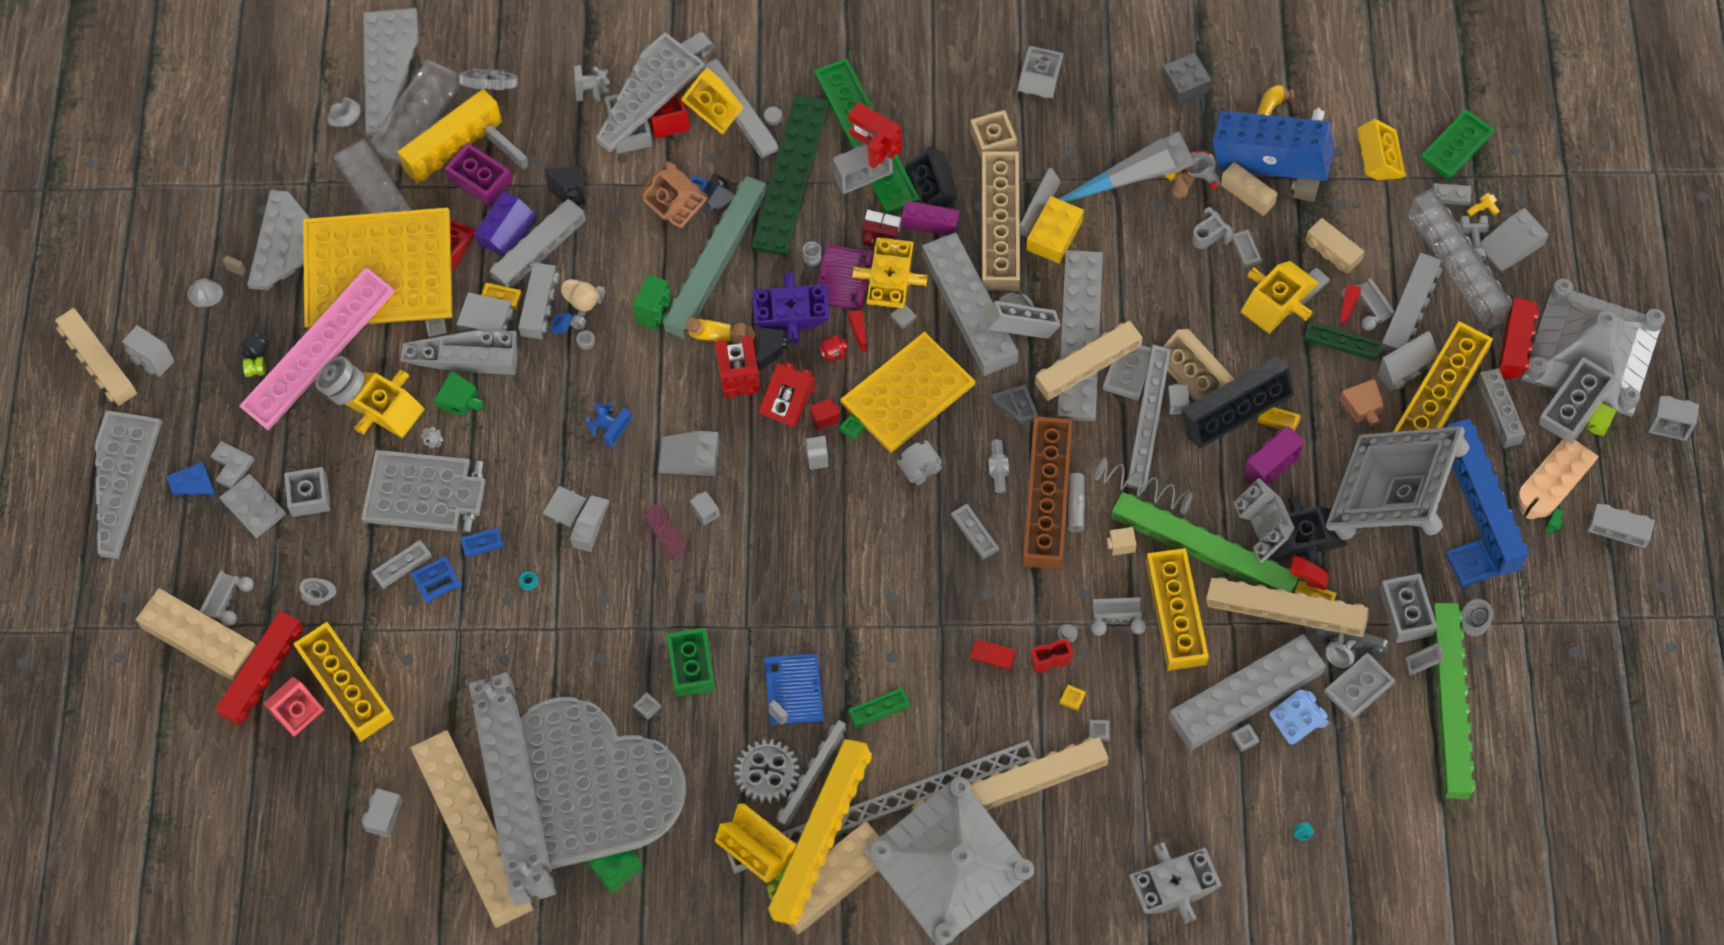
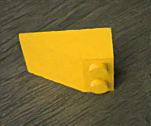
M708 68L698 76L681 99L722 135L744 108L722 79Z

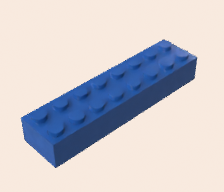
M1470 419L1448 424L1447 428L1462 426L1465 431L1464 438L1469 444V450L1464 456L1454 458L1452 468L1487 551L1498 571V576L1519 571L1529 554L1528 547L1522 542L1520 528L1513 521V512L1507 507L1506 496L1504 492H1501L1499 479L1493 474L1492 463L1484 453V444L1478 439L1477 428L1475 425H1472Z

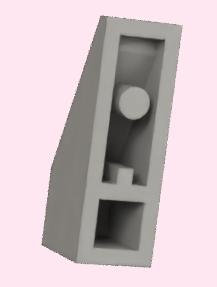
M590 496L576 521L570 537L573 548L588 552L592 551L609 505V500Z

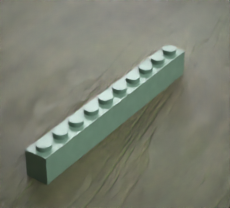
M749 176L740 181L736 195H733L730 199L729 207L723 211L719 225H715L711 239H708L705 243V250L702 254L698 255L696 266L689 271L687 282L682 284L678 298H674L670 312L666 313L663 318L666 332L686 339L689 331L685 327V322L691 317L697 319L767 193L766 183Z

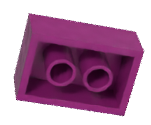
M469 143L445 167L449 181L489 207L513 182L508 168Z
M1289 426L1284 430L1280 429L1274 435L1273 440L1270 442L1266 441L1260 447V451L1256 454L1252 453L1246 459L1247 464L1244 467L1243 478L1251 485L1257 479H1261L1268 486L1300 458L1305 441Z

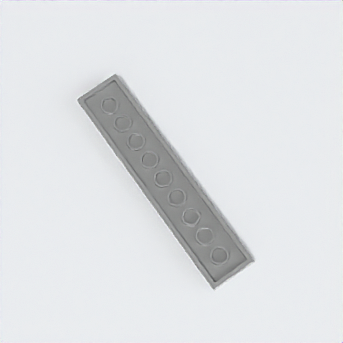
M1066 250L1061 360L1067 358L1071 352L1082 349L1086 343L1099 339L1103 252ZM1098 372L1058 395L1057 418L1095 421Z

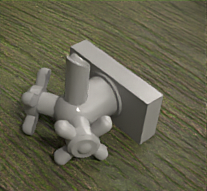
M581 65L574 66L576 101L583 100V91L592 89L593 99L596 102L601 101L600 93L610 92L606 84L610 83L608 78H606L608 70L605 69L603 71L593 67L596 75L583 76Z

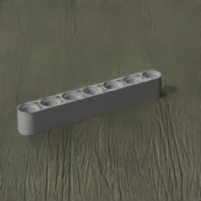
M716 58L706 63L705 68L701 72L707 68L722 79L744 107L735 118V122L761 158H765L778 151L776 141L719 60Z

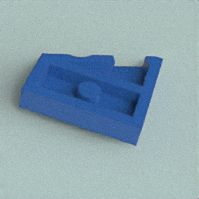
M203 462L166 476L173 495L188 494L190 496H198V494H208L209 496H215Z

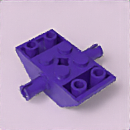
M789 272L790 279H788V273L783 274V288L752 290L754 324L763 328L787 331V342L793 344L792 337H794L795 344L799 342L798 330L812 329L829 320L827 284L795 287V274Z

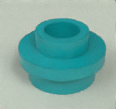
M524 572L519 577V585L523 590H533L538 585V577L533 572ZM527 580H532L530 584L525 583Z
M1303 822L1294 827L1293 834L1296 839L1304 841L1313 835L1314 829L1309 823Z

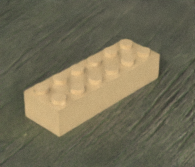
M160 588L135 619L145 631L231 681L235 680L256 648V645L250 640Z
M866 821L828 851L826 863L820 869L818 881L813 885L811 897L805 903L802 917L798 919L796 925L789 924L797 935L878 871L863 851L880 838Z

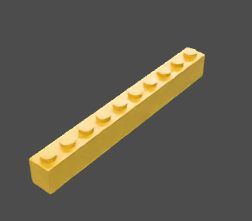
M844 740L768 908L773 920L796 925L798 919L802 917L805 903L811 897L814 883L818 881L820 869L826 863L828 851L834 845V838L837 831L841 829L843 817L848 813L851 799L855 797L859 781L863 779L864 770L871 761L872 755L867 743Z

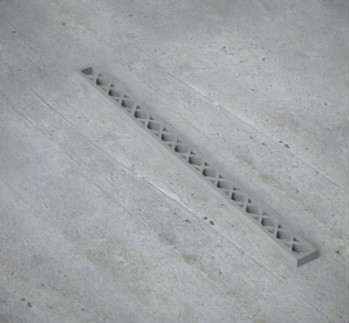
M1029 740L851 806L848 813L844 815L841 829L837 831L836 835L858 828L865 821L871 823L914 807V804L919 801L928 800L945 786L942 784L944 778L954 779L958 775L961 777L962 772L968 770L973 773L972 778L968 779L971 784L978 779L986 780L994 773L1000 772L1002 774L1007 772L1013 766L1019 765L1020 767L1026 765L1029 760L1036 758ZM1026 748L1029 757L1024 759L1018 757V751ZM1005 756L1011 760L1008 765H1002L998 763L1000 757ZM984 763L992 766L991 770L987 773L979 770ZM928 784L936 787L935 791L931 794L923 791ZM912 791L917 796L915 800L911 801L905 798L906 793ZM888 799L898 800L897 806L893 808L887 806ZM874 805L880 809L877 814L873 815L867 812L869 806ZM853 812L861 815L856 822L848 819L849 815ZM806 824L784 831L782 834L791 840L794 834L802 835ZM729 852L727 853L734 874L748 869L743 864L736 866L733 859L734 856Z

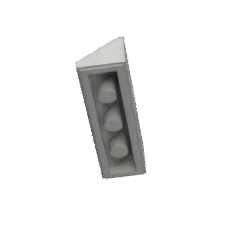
M1048 168L1020 223V235L1028 238L1050 196L1054 197L1060 185V179L1052 168Z

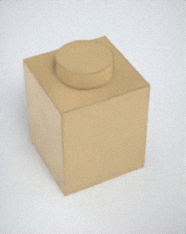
M1133 527L1110 530L1109 538H1106L1107 548L1111 549L1112 556L1134 553L1136 551L1137 544Z

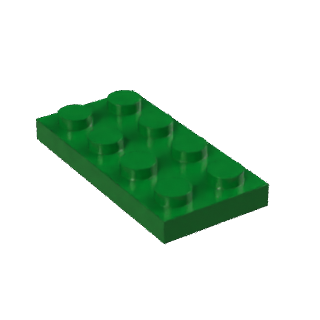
M1465 109L1421 155L1420 159L1450 180L1492 136L1495 129Z

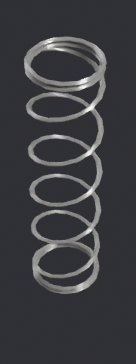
M1105 457L1101 459L1094 476V479L1096 481L1100 479L1104 471V468L1105 474L1103 483L1105 484L1112 475V473L1116 470V468L1122 466V480L1120 490H1123V488L1126 486L1130 478L1136 472H1138L1139 486L1137 497L1141 495V493L1148 485V483L1151 480L1155 479L1156 492L1154 504L1157 503L1163 492L1169 486H1172L1173 498L1171 510L1174 509L1178 501L1185 493L1187 494L1182 502L1180 514L1184 515L1188 510L1193 496L1192 492L1185 491L1173 505L1175 497V488L1173 484H1169L1163 489V491L1156 499L1158 491V481L1156 477L1151 478L1140 491L1141 473L1139 471H1135L1134 473H1132L1123 485L1124 466L1122 464L1117 465L1106 479L1107 459Z

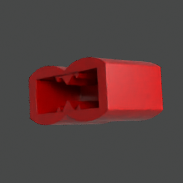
M1066 639L1055 641L1051 645H1040L1033 648L1030 661L1034 672H1045L1052 667L1068 665L1072 662L1073 650L1069 640Z

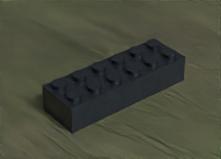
M1275 356L1181 409L1187 438L1201 449L1294 396L1289 366Z

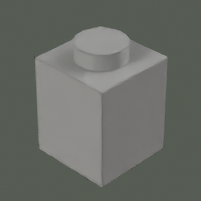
M1173 384L1168 386L1169 415L1182 414L1181 409L1190 405L1188 385Z
M706 491L696 494L690 500L691 509L703 526L720 516L718 506Z

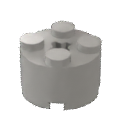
M927 440L924 441L925 444L920 445L918 442L910 446L901 454L903 457L901 461L897 460V464L908 480L912 483L915 482L917 485L925 482L926 477L936 474L942 469L940 465L942 462L941 458Z

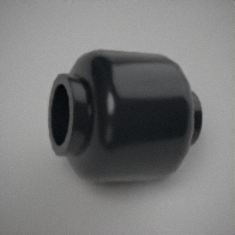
M251 332L241 342L243 350L241 353L247 359L262 357L269 349V340L260 332Z

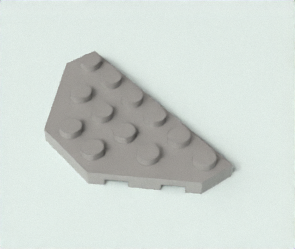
M270 190L249 276V289L268 290L273 287L274 283L280 279L284 280L293 274L295 269L304 265L303 219L310 218L288 191Z

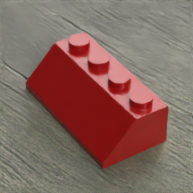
M1514 298L1507 317L1498 365L1503 380L1522 377L1524 370L1529 368L1530 359H1527L1528 353L1531 354L1533 343L1530 342L1531 337L1534 338L1536 326H1533V323L1537 321L1539 310H1536L1537 302Z

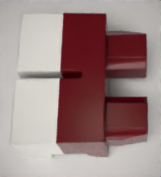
M867 210L862 228L863 245L871 247L877 238L896 240L897 234L901 229V217L885 214L883 219V213Z

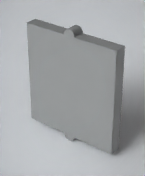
M559 486L544 510L543 515L555 520L556 523L560 522L571 527L586 503L587 498L576 494L574 490L569 491Z

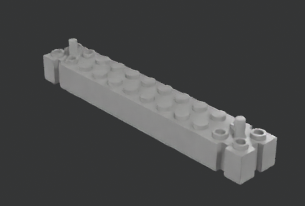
M507 672L492 676L491 682L486 683L482 679L469 683L471 698L475 703L473 704V710L505 875L509 879V882H507L509 896L514 904L519 906L532 902L531 897L538 895L540 899L556 895L553 879L549 874L551 873V867L518 705L514 699L516 696L514 685Z

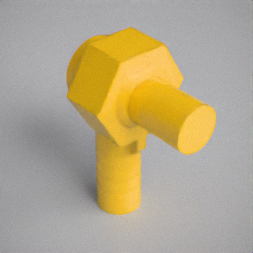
M1489 193L1480 198L1481 202L1479 204H1475L1466 211L1470 217L1479 210L1486 208L1493 215L1500 212L1494 204L1497 199L1493 194L1490 195Z

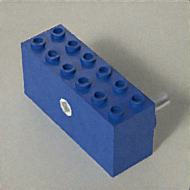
M1320 108L1314 110L1312 120L1221 111L1213 138L1219 170L1226 171L1235 162L1253 174L1327 181L1334 154L1330 121H1323L1325 111H1322Z

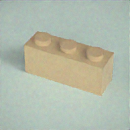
M1235 162L1222 174L1221 186L1262 216L1275 205L1277 192Z
M1323 218L1306 235L1305 241L1311 248H1315L1325 259L1330 260L1337 269L1344 271L1346 274L1362 261L1365 251Z

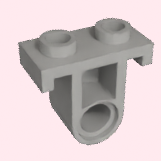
M1211 207L1205 209L1202 218L1203 222L1194 228L1192 244L1198 249H1204L1222 237L1224 238L1223 243L1225 245L1230 243L1233 236V230L1230 225L1225 224L1219 213L1213 211Z

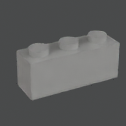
M1597 503L1592 512L1588 532L1646 548L1651 539L1655 520L1645 515H1635L1624 509L1618 510L1611 508L1607 504Z

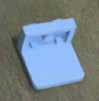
M1298 690L1270 712L1271 718L1289 744H1296L1315 728H1324L1329 724V721L1326 719L1328 715L1321 707L1317 706L1315 703L1317 700L1310 691Z

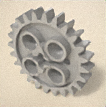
M473 69L472 71H462L459 74V83L474 89L504 90L505 88H514L518 82V76L503 70Z
M763 739L762 745L755 741L754 748L748 745V752L742 750L743 758L737 757V762L740 764L735 765V770L738 772H735L734 775L735 778H739L736 780V784L742 785L740 791H746V798L753 795V802L760 798L761 804L764 803L765 799H768L769 804H771L773 798L779 802V796H783L786 799V791L791 793L793 791L791 786H797V781L794 779H799L800 777L799 773H797L800 768L798 765H795L798 763V759L793 758L794 752L787 753L789 750L788 746L781 748L780 741L777 745H774L773 739H771L769 744H766L765 739ZM756 758L764 759L760 764L754 763ZM780 760L783 761L784 764L780 767H777L773 765L775 761ZM766 769H770L768 774H764V772H766ZM753 777L760 778V781L757 783H753L750 780ZM774 779L781 781L777 786L771 785L770 782Z

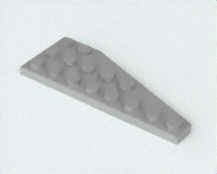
M417 8L364 13L367 136L386 134L392 117V110L396 106L397 96L401 92L408 72V65L413 58L415 46L417 47L418 44Z
M666 32L641 53L629 79H627L614 107L611 109L608 119L603 124L596 142L608 152H611L705 68L706 64Z
M107 410L105 412L95 442V466L97 467L96 504L98 506L97 545L98 554L101 557L119 559L162 425L161 419Z

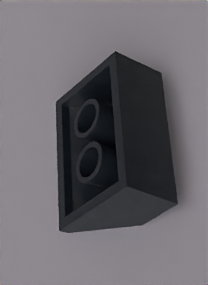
M929 147L905 166L906 173L920 199L918 203L944 208L959 198L943 151Z

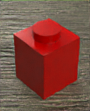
M832 399L810 406V414L816 429L819 430L838 423L840 410L837 404H833Z

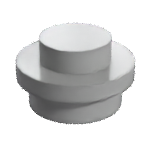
M1064 624L1058 630V638L1060 640L1066 639L1072 643L1077 638V629L1073 625Z

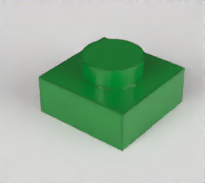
M1556 508L1545 532L1552 535L1555 529H1560L1564 519H1561L1564 511Z

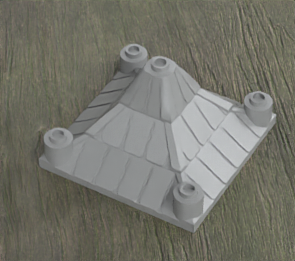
M1559 279L1552 287L1533 343L1532 352L1528 358L1530 359L1529 368L1524 370L1521 380L1558 392L1580 360L1585 357L1617 376L1614 387L1602 403L1616 409V412L1632 417L1640 399V391L1660 328L1665 321L1664 313L1658 309H1651L1646 315L1582 293H1577L1573 291V285L1569 280Z
M1462 426L1359 435L1328 518L1327 529L1335 531L1342 540L1352 538L1356 528L1394 525L1421 527L1427 535L1437 534L1441 530L1443 523L1436 514V510L1447 481V476L1451 470L1454 458L1464 456L1469 450V444L1464 438L1465 431Z
M960 775L863 850L935 945H946L952 942L954 937L1035 873L1033 864L1029 860L1023 859L1006 835L970 790L969 781L960 777Z

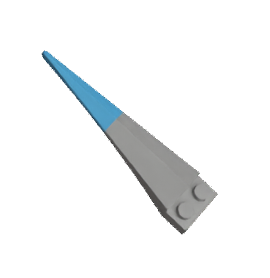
M1177 132L1164 139L1157 140L1061 197L1060 200L1068 203L1122 185L1179 172L1195 163L1180 132Z

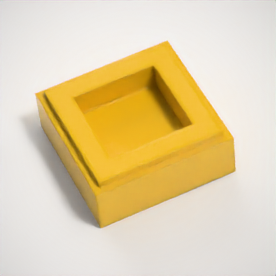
M1067 685L1059 704L1078 711L1086 692Z

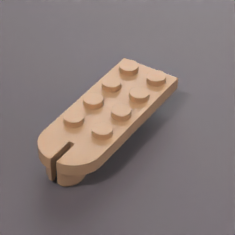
M1562 439L1521 487L1518 493L1521 514L1524 515L1530 504L1534 503L1537 499V503L1531 508L1526 518L1536 519L1549 516L1592 467L1599 456L1576 440L1573 444H1570Z

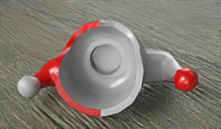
M1191 151L1190 154L1195 164L1185 168L1186 172L1195 178L1205 179L1210 184L1211 189H1217L1220 179L1214 171L1216 166L1214 156L1208 151Z

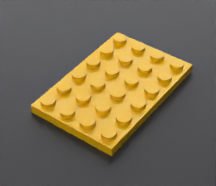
M923 332L841 398L840 401L892 453L975 385V380L926 332Z

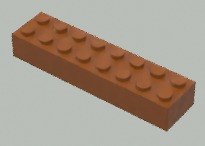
M1034 417L1023 566L1062 569L1072 419Z

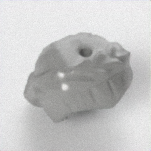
M343 98V102L333 104L327 118L329 126L348 127L354 124L360 116V105L349 98Z

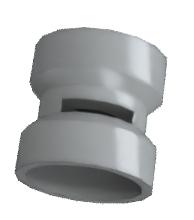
M807 242L803 246V260L808 266H816L821 262V247L817 242Z

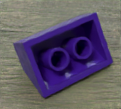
M503 191L474 233L477 244L504 257L525 236L536 220L537 215L519 198Z

